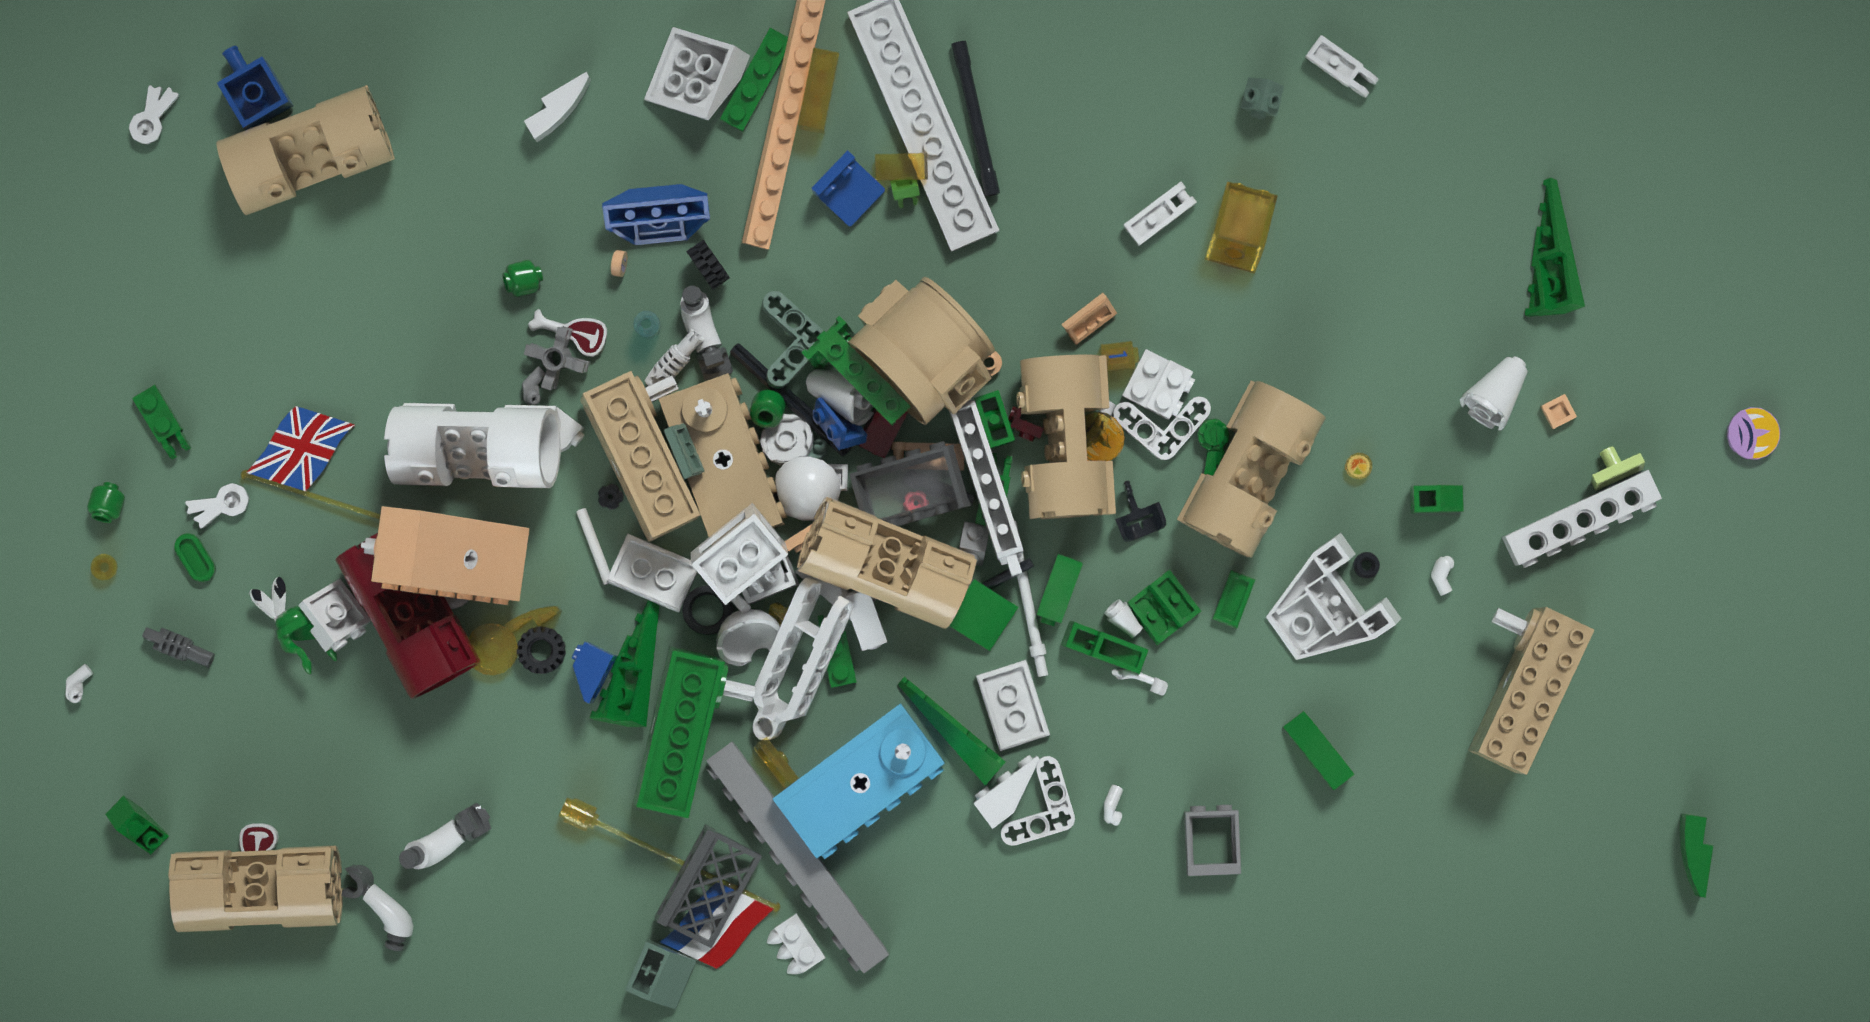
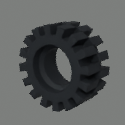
M704 240L686 251L712 290L730 279Z
M542 626L531 628L526 633H523L517 644L518 649H516L519 656L518 660L522 663L523 667L537 674H546L556 670L564 661L563 658L566 654L565 642H563L561 635L551 628ZM538 640H545L551 646L550 656L543 661L535 659L531 653L532 645Z

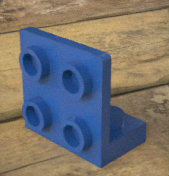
M848 150L811 188L812 192L849 227L885 192V188L856 162L855 157Z

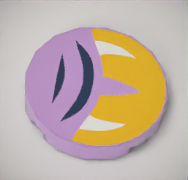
M1750 407L1739 411L1731 419L1727 426V440L1730 448L1745 459L1757 460L1768 456L1776 449L1780 441V427L1776 418L1770 412L1762 408Z

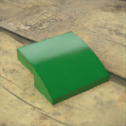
M1170 569L1126 602L1137 621L1156 645L1160 644L1201 612L1200 608Z
M974 579L949 626L990 651L1019 607Z

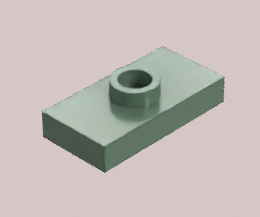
M683 423L665 429V435L672 449V456L677 461L684 479L704 473L705 470L686 425Z

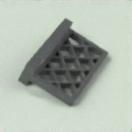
M705 824L654 916L656 922L665 927L669 926L712 948L762 855ZM719 839L728 844L730 854L715 858L713 848ZM732 847L738 849L739 851L733 852ZM711 853L712 859L707 860ZM746 853L753 857L749 867L738 870L735 856ZM732 858L735 871L720 875L717 862ZM714 863L717 877L702 881L700 871L703 866ZM745 873L741 880L740 874ZM737 875L739 881L737 889L726 893L722 880ZM698 877L700 882L694 884ZM719 881L723 894L708 898L704 885ZM701 886L705 900L690 904L687 896L689 891ZM732 896L730 902H728L727 897ZM724 898L726 903L725 911L713 916L709 903ZM684 900H686L687 905L682 906ZM706 904L710 917L695 921L691 908ZM689 910L692 923L681 926L673 922L678 912ZM720 919L716 925L714 920ZM712 922L714 931L709 940L699 935L698 925ZM694 927L695 933L688 928Z

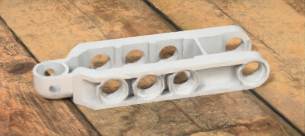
M810 576L806 577L799 584L755 683L756 688L753 699L759 711L753 722V732L758 739L763 741L777 738L781 734L786 721L806 716L853 610V603L843 596H838L836 598L838 600L833 604L828 616L823 619L820 628L808 621L822 590V584ZM804 631L815 638L812 644L814 648L807 663L802 667L804 671L797 686L793 687L792 698L789 704L779 699L777 690Z

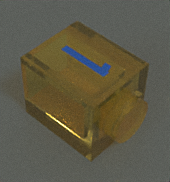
M1132 341L1100 345L1101 356L1106 355L1107 372L1131 370L1135 368V363L1139 362L1138 347H1133Z

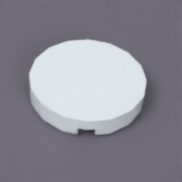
M784 414L779 425L770 429L764 428L761 433V445L764 454L771 462L780 466L796 457H807L813 448L814 438L810 426L796 415Z

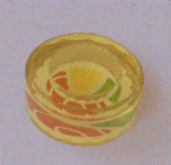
M1355 453L1346 461V472L1354 479H1363L1371 473L1372 461L1364 453Z

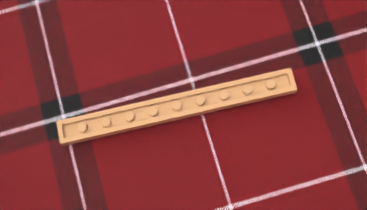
M825 0L796 1L743 234V244L761 249H769Z

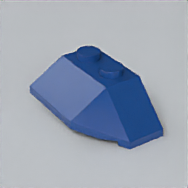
M682 184L628 189L602 203L605 229L614 232L634 245L688 240L704 223L710 220L707 193Z

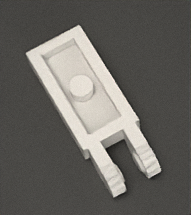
M1320 35L1305 57L1347 88L1349 86L1363 97H1367L1369 92L1364 86L1353 80L1355 76L1359 73L1366 81L1374 85L1379 80L1374 74L1364 68L1362 63L1322 35Z

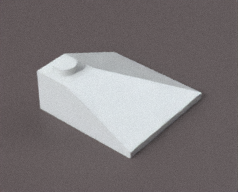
M673 27L644 100L709 120L741 80L750 55L734 45Z

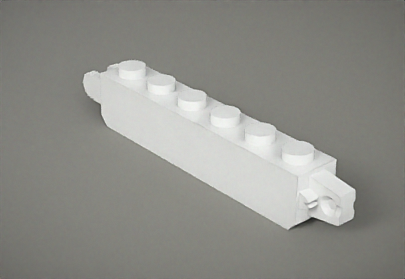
M970 399L954 415L951 412L950 415L997 559L1000 560L1001 565L1008 564L1011 576L1022 574L1018 560L1024 558V550L976 403Z

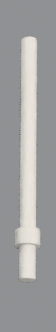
M1027 571L1018 575L1017 578L1031 646L1029 647L1031 657H1034L1038 677L1048 675L1044 656L1047 653L1045 644L1041 642Z

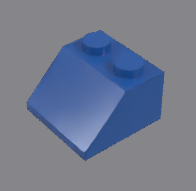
M584 642L583 645L578 644L572 655V659L575 660L573 668L583 699L589 704L595 702L617 658L616 655L590 642Z

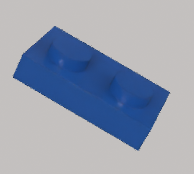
M823 398L816 399L813 419L816 424H819L826 433L827 438L834 443L838 450L866 443L867 433L860 425L849 422L827 405Z

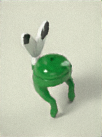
M281 577L275 578L272 584V600L261 590L251 589L250 597L255 605L274 619L277 639L282 649L286 653L298 654L302 660L304 670L310 675L312 673L311 661L305 651L294 644L292 640L316 639L310 632L314 625L299 606L285 610L286 586ZM332 648L326 651L333 661H337V653Z

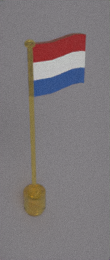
M567 797L559 813V817L564 819L563 822L585 832L588 827L594 829L595 825L679 865H683L685 862L599 821L600 815L596 814L597 808L577 798L571 799ZM705 870L700 871L701 875L709 879L717 877ZM724 879L722 880L726 893L737 889L738 886ZM716 881L706 891L708 898L723 894L719 881ZM744 889L712 948L676 930H673L659 942L717 969L734 955L760 921L772 910L773 912L780 910V904L778 902L774 904ZM704 895L696 900V902L705 900ZM732 896L727 897L728 902H730ZM724 898L709 903L713 916L723 913L726 909ZM706 904L691 908L695 921L710 917ZM689 911L679 925L692 923ZM720 919L714 920L716 925ZM712 922L697 926L699 935L709 940L714 931ZM694 927L688 928L695 933Z

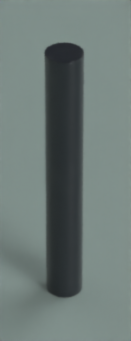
M1030 557L1019 563L1022 573L1034 567ZM1007 569L984 581L982 584L992 590L1018 575L1011 576L1010 570Z

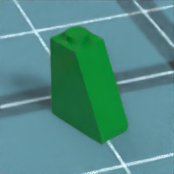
M1060 554L1056 556L1036 613L1037 616L1041 617L1039 622L1050 626H1055L1056 622L1062 623L1083 565L1082 562Z

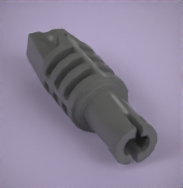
M146 627L142 635L144 639L154 643L152 649L180 661L191 660L209 668L215 657L214 653L194 645L192 639L163 627L160 632Z

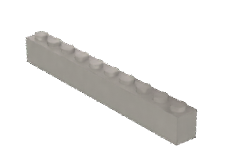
M732 741L706 760L709 764L706 767L709 774L714 780L719 778L725 785L722 791L730 801L735 799L741 807L737 810L746 823L751 821L756 827L753 831L755 836L762 844L767 842L772 850L769 854L777 865L782 863L787 869L785 873L786 878L792 886L798 884L803 893L800 896L809 908L813 905L818 911L817 920L824 929L829 927L835 934L831 937L840 950L845 948L849 953L850 957L847 960L857 972L860 969L864 974L887 957L889 951L819 857L816 859L773 801V794L736 744Z

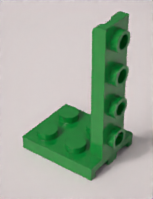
M838 316L836 318L837 322L826 332L823 331L817 337L818 340L808 350L804 349L801 353L815 369H826L832 365L893 425L911 406L848 343L855 334L849 325Z

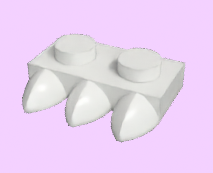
M797 913L775 927L767 938L768 944L784 943L777 953V959L794 958L787 968V974L804 973L826 958Z

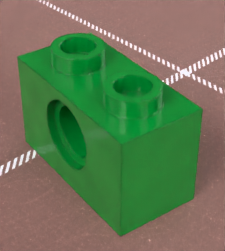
M999 390L975 397L973 400L976 403L990 449L1015 442Z

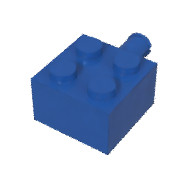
M232 46L222 53L234 73L217 82L245 130L264 124L294 106L264 57H260L247 65L237 46Z

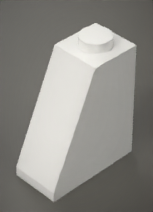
M841 588L843 597L853 603L850 618L862 651L867 649L873 650L887 643L873 598L853 589L845 590Z

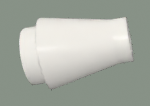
M1120 599L1112 603L1104 613L1110 623L1121 629L1131 638L1135 637L1143 629L1126 602L1123 603Z

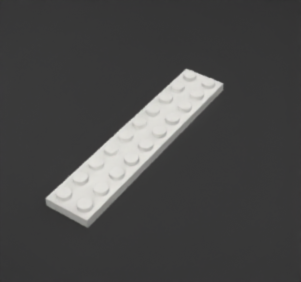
M874 0L848 11V16L951 252L999 232L997 223L900 1Z

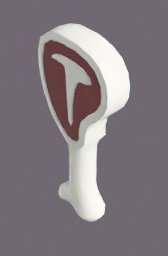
M538 309L534 312V319L528 323L531 331L546 329L556 332L557 327L565 326L572 328L570 340L575 343L578 351L587 357L599 355L607 339V327L602 321L597 319L580 318L562 324L546 319L542 315L541 310Z
M252 823L246 825L240 832L241 852L273 850L278 843L279 835L278 831L268 824Z

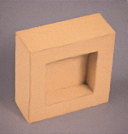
M1566 394L1540 406L1552 429L1577 417Z

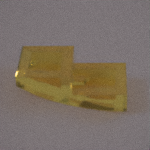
M559 606L538 608L519 615L506 623L505 626L510 633H515L532 619L538 626H542L562 610Z

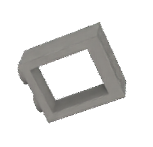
M1216 805V810L1207 811L1206 806H1190V811H1184L1186 875L1241 874L1239 811L1237 809L1232 810V805ZM1230 817L1232 862L1194 864L1192 818Z

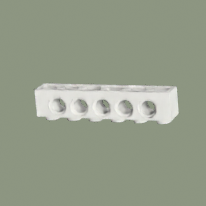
M1646 470L1502 537L1514 565L1522 564L1526 568L1537 563V557L1544 553L1549 557L1562 551L1560 546L1570 542L1571 546L1586 540L1584 535L1591 531H1594L1596 535L1609 529L1608 523L1617 520L1620 524L1633 518L1632 512L1638 509L1646 512L1657 507L1656 501L1662 499L1649 470ZM1627 491H1631L1636 495V502L1632 506L1628 505L1624 500ZM1604 502H1608L1612 506L1613 511L1609 517L1601 513L1600 508ZM1580 513L1586 514L1589 518V523L1585 528L1577 524V516ZM1556 524L1562 525L1565 529V535L1561 539L1556 538L1553 534V528ZM1533 535L1541 539V547L1538 550L1532 549L1529 545V539Z

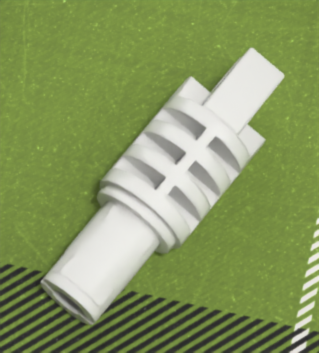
M691 329L678 345H672L659 359L644 380L645 383L650 386L671 375L675 378L689 362V355L704 341V338L702 336L698 337L699 333Z

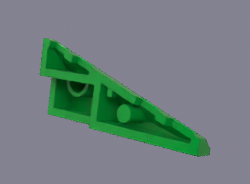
M1553 178L1543 180V185L1546 186L1544 203H1540L1539 208L1542 211L1541 225L1537 226L1531 265L1534 268L1532 284L1528 286V292L1531 293L1529 308H1525V316L1528 317L1566 314L1585 307L1558 182Z
M648 600L642 614L637 613L634 620L638 623L632 636L627 635L610 671L613 673L612 679L607 689L602 688L600 692L602 700L597 711L592 710L590 714L591 719L626 727H647L659 604Z
M904 676L898 683V686L983 784L986 785L1006 761Z

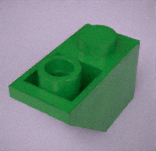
M1422 485L1410 487L1411 513L1464 512L1463 485Z
M124 795L105 814L116 831L150 855L169 837L168 833L140 806Z

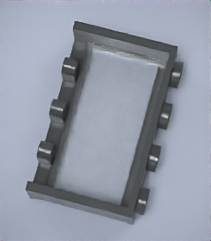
M939 442L929 445L930 451L921 453L919 448L905 452L906 458L897 460L896 456L881 459L882 465L872 467L871 463L857 466V472L849 475L859 510L877 516L878 519L893 525L901 526L971 506L964 487L954 445L945 446V442Z

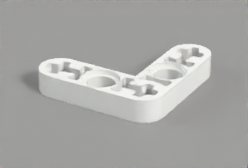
M1203 397L1193 398L1164 431L1129 402L1119 403L1113 411V418L1120 424L1121 428L1156 458L1169 460L1208 417L1211 406L1208 400ZM1202 402L1205 405L1203 407L1205 414L1199 413L1195 416L1193 420L1198 423L1194 426L1192 421L1184 417L1183 414L1187 412L1190 415L1194 411L1192 404H1200ZM1128 407L1131 410L1129 415L1134 420L1137 415L1142 418L1134 425L1133 430L1128 428L1132 424L1128 419L1125 418L1122 421L1118 418L1120 416L1118 411L1120 408L1125 410ZM1179 421H1184L1189 426V432L1185 436H1179L1174 431V426ZM1141 424H1148L1152 428V435L1147 439L1139 437L1137 433V428ZM1169 431L1173 438L1180 441V444L1176 445L1174 441L1169 447L1171 453L1169 455L1167 453L1161 455L1158 452L1160 450L1158 444L1160 442L1165 444L1170 439V437L1166 436V433Z
M1044 756L1039 759L1036 766V772L1048 810L1006 823L1001 829V838L1006 844L1011 846L1019 845L1068 830L1074 825L1075 815L1060 765L1055 758ZM1048 760L1050 764H1055V768L1052 769L1053 778L1059 776L1060 781H1053L1044 785L1043 780H1049L1047 773L1040 770L1044 766V761ZM1057 785L1062 788L1063 796L1060 800L1053 801L1048 797V790L1050 787ZM1060 811H1063L1065 815L1070 814L1071 819L1067 820L1066 826H1062L1061 822L1054 823L1055 829L1050 831L1049 821L1045 815L1051 814V819L1059 817ZM1036 818L1042 819L1045 822V830L1039 834L1032 832L1030 829L1032 820ZM1026 821V830L1030 837L1024 838V833L1016 835L1017 840L1012 841L1010 837H1005V833L1009 832L1008 827L1013 826L1015 830L1022 828L1020 823Z

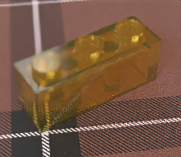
M813 48L798 122L799 129L825 134L840 60L838 52Z

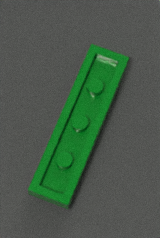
M769 28L720 117L721 121L744 132L783 61L788 41L787 36Z

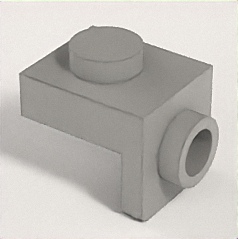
M964 521L959 549L974 555L977 560L976 565L982 566L989 536L987 526Z

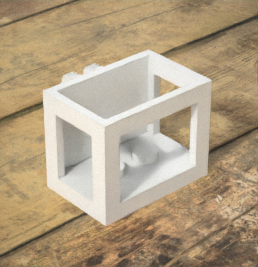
M751 503L690 552L692 566L726 605L750 585L759 594L763 592V585L757 580L762 575L768 581L774 583L777 578L770 569L788 555L784 540L755 505Z

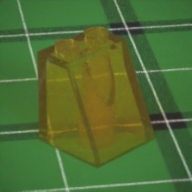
M1227 181L1204 260L1255 274L1265 248L1278 195L1271 194L1266 190L1249 188L1241 183Z

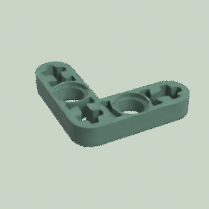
M772 291L765 295L762 301V309L767 316L795 340L770 366L766 375L767 383L772 388L781 389L787 386L808 363V360L803 355V361L800 364H793L789 360V353L792 351L801 353L804 349L808 350L815 343H808L809 336L805 332H803L802 336L798 333L803 330L805 324L809 326L806 332L811 336L814 334L819 336L823 330L782 293ZM769 299L772 301L778 299L780 301L778 306L783 311L785 310V307L789 308V310L786 311L783 315L782 319L778 317L781 314V311L778 308H769ZM790 315L798 316L801 320V325L797 328H791L786 322L787 317ZM785 364L788 369L782 377L784 381L780 379L774 381L773 371L779 373Z

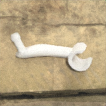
M1126 669L1112 670V674L1117 679H1138L1151 684V692L1162 696L1166 693L1168 683L1163 680L1150 677L1141 672L1137 674Z

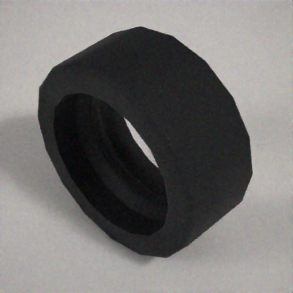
M705 585L689 592L683 602L682 613L684 621L690 629L698 634L712 635L719 632L721 624L733 613L731 601L725 605L709 585ZM713 595L722 603L723 614L716 624L705 626L694 619L692 607L700 596Z

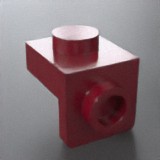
M1013 406L1008 418L1012 422L1011 429L1020 432L1019 437L1031 442H1033L1034 438L1040 440L1044 428L1021 420V408Z

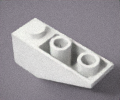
M1028 755L1017 763L1019 766L1018 770L1012 774L1009 771L1005 772L996 779L998 784L990 790L986 786L975 795L977 800L973 803L992 829L1014 813L1038 764L1039 758L1037 755L1034 758Z

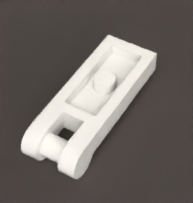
M1179 182L1123 225L1138 246L1142 245L1197 203L1194 197H1190L1184 190L1186 187L1182 182ZM1175 196H1177V198L1182 203L1178 207H1176L1171 201V199Z

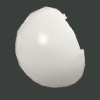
M810 456L796 457L784 463L776 473L777 495L788 516L802 521L815 520L813 519L815 513L825 497L837 501L841 492L840 479L834 469L823 460Z
M750 609L746 613L741 611L734 612L725 619L718 632L716 643L719 657L728 664L743 666L751 662V657L756 650L766 648L770 651L780 629L778 622L762 610Z

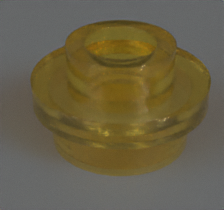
M100 554L91 562V572L99 580L113 578L118 569L116 560L108 554ZM104 562L109 565L107 572H102L100 568Z

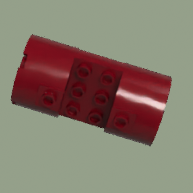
M378 533L374 534L373 536H371V537H369V538H374V539H376L377 536H378ZM361 543L349 548L335 559L360 607L364 606L387 649L386 655L411 700L435 690L481 663L461 623L452 612L445 597L437 596V592L436 595L420 594L419 588L418 593L400 591L401 585H398V590L382 588V583L372 582L375 557L372 554H365L364 548H361Z

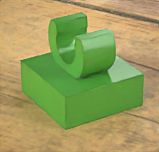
M916 175L890 181L894 200H897L900 208H904L903 199L909 197L912 198L913 204L917 205V196L920 195Z

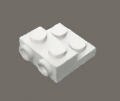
M1146 349L1122 397L1169 420L1171 415L1175 417L1178 415L1183 405V402L1179 401L1183 391L1189 393L1195 379L1191 378L1193 371Z
M341 579L304 599L298 605L314 625L310 632L325 652L331 648L335 652L340 650L348 643L346 639L349 637L353 640L358 639L366 632L364 627L371 621Z

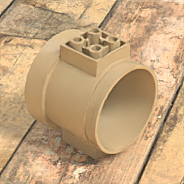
M923 277L919 284L909 291L897 280L891 285L885 286L872 303H868L863 307L858 317L864 327L848 341L856 352L911 406L907 410L908 413L924 425L930 422L944 407L954 415L992 379L983 362L995 352L993 344L973 318L944 289L927 277Z

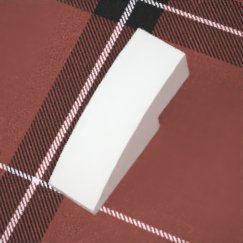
M587 72L541 98L546 108L524 120L536 142L552 133L576 108L591 82Z

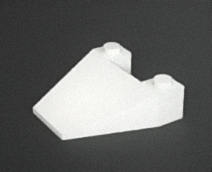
M1341 533L1313 552L1266 616L1296 660L1373 640L1395 626L1402 619L1387 597L1366 611L1360 605L1336 571L1338 567L1349 561L1356 554Z

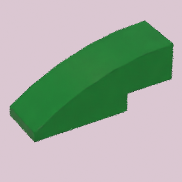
M1069 621L1061 642V646L1140 674L1149 650L1073 621Z
M1304 711L1283 726L1331 790L1337 789L1355 775Z
M1681 813L1680 849L1683 865L1695 896L1706 898L1714 846L1703 844L1707 818Z

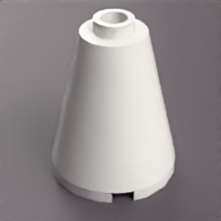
M1515 356L1513 358L1506 357L1460 398L1461 406L1464 407L1466 404L1470 409L1468 414L1480 424L1490 429H1493L1496 425L1499 426L1498 430H1502L1507 425L1528 373L1525 362Z
M815 369L808 375L806 379L808 392L816 398H823L831 409L849 422L862 425L873 416L874 413L870 412L873 406L837 370Z

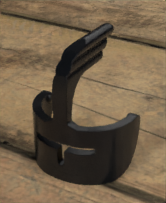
M1125 481L1123 487L1132 511L1125 516L1115 519L1123 540L1131 542L1165 528L1166 518L1160 503L1157 502L1145 508H1138L1130 481ZM1153 514L1152 517L1142 521L1143 529L1140 527L1139 522L1130 526L1126 525L1131 521Z

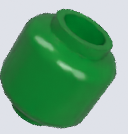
M530 260L509 264L506 267L505 273H502L507 293H512L515 297L537 292L539 282L543 281L540 267H535Z
M774 390L760 391L754 396L751 403V420L761 428L770 429L776 427L783 419L785 401Z
M104 482L103 485L93 487L87 505V510L92 514L91 517L104 523H111L112 520L120 517L125 495L118 490V485Z

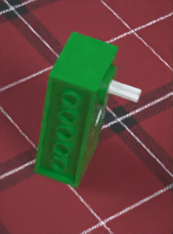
M669 646L633 799L636 807L689 819L714 708L719 709L723 695L751 702L755 695L756 686L726 680L728 665L721 658Z

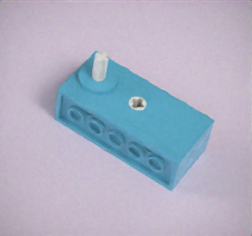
M900 703L775 796L773 801L816 859L821 855L826 859L838 849L836 844L841 840L847 843L859 833L857 828L865 824L866 827H869L880 818L878 813L884 808L889 812L900 804L901 800L899 797L907 792L909 795H912L923 786L920 782L927 776L932 780L943 772L944 769L941 766L945 764V761ZM856 776L867 778L865 789L861 786L855 787Z

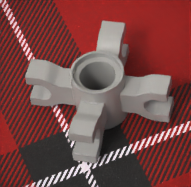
M565 326L557 327L554 345L548 349L533 343L530 345L526 344L524 355L541 359L543 365L547 368L542 381V388L548 390L556 389L561 369L569 368L580 373L588 372L590 361L572 357L570 350L567 348L573 331L572 328ZM555 351H557L562 358L561 363L559 365L555 364L552 359L553 353Z

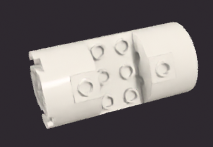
M404 403L403 406L393 407L387 419L384 439H388V455H384L388 477L393 484L448 486L454 478H485L491 480L492 485L496 487L551 488L558 475L561 455V421L557 407L505 405L504 408H496L494 412H457L454 404Z

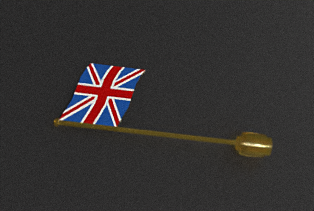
M295 406L281 421L261 456L249 470L241 472L243 480L249 478L380 519L381 514L308 492V489L327 467L341 440L355 424Z

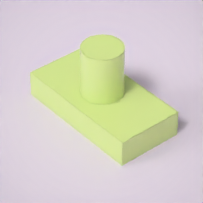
M1613 446L1606 448L1600 452V456L1607 468L1593 474L1591 483L1595 491L1643 470L1645 461L1641 453L1621 461Z

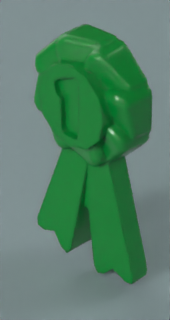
M1207 419L1197 429L1198 442L1207 450L1203 470L1205 475H1214L1216 465L1219 466L1225 455L1223 447L1229 441V429L1219 419Z

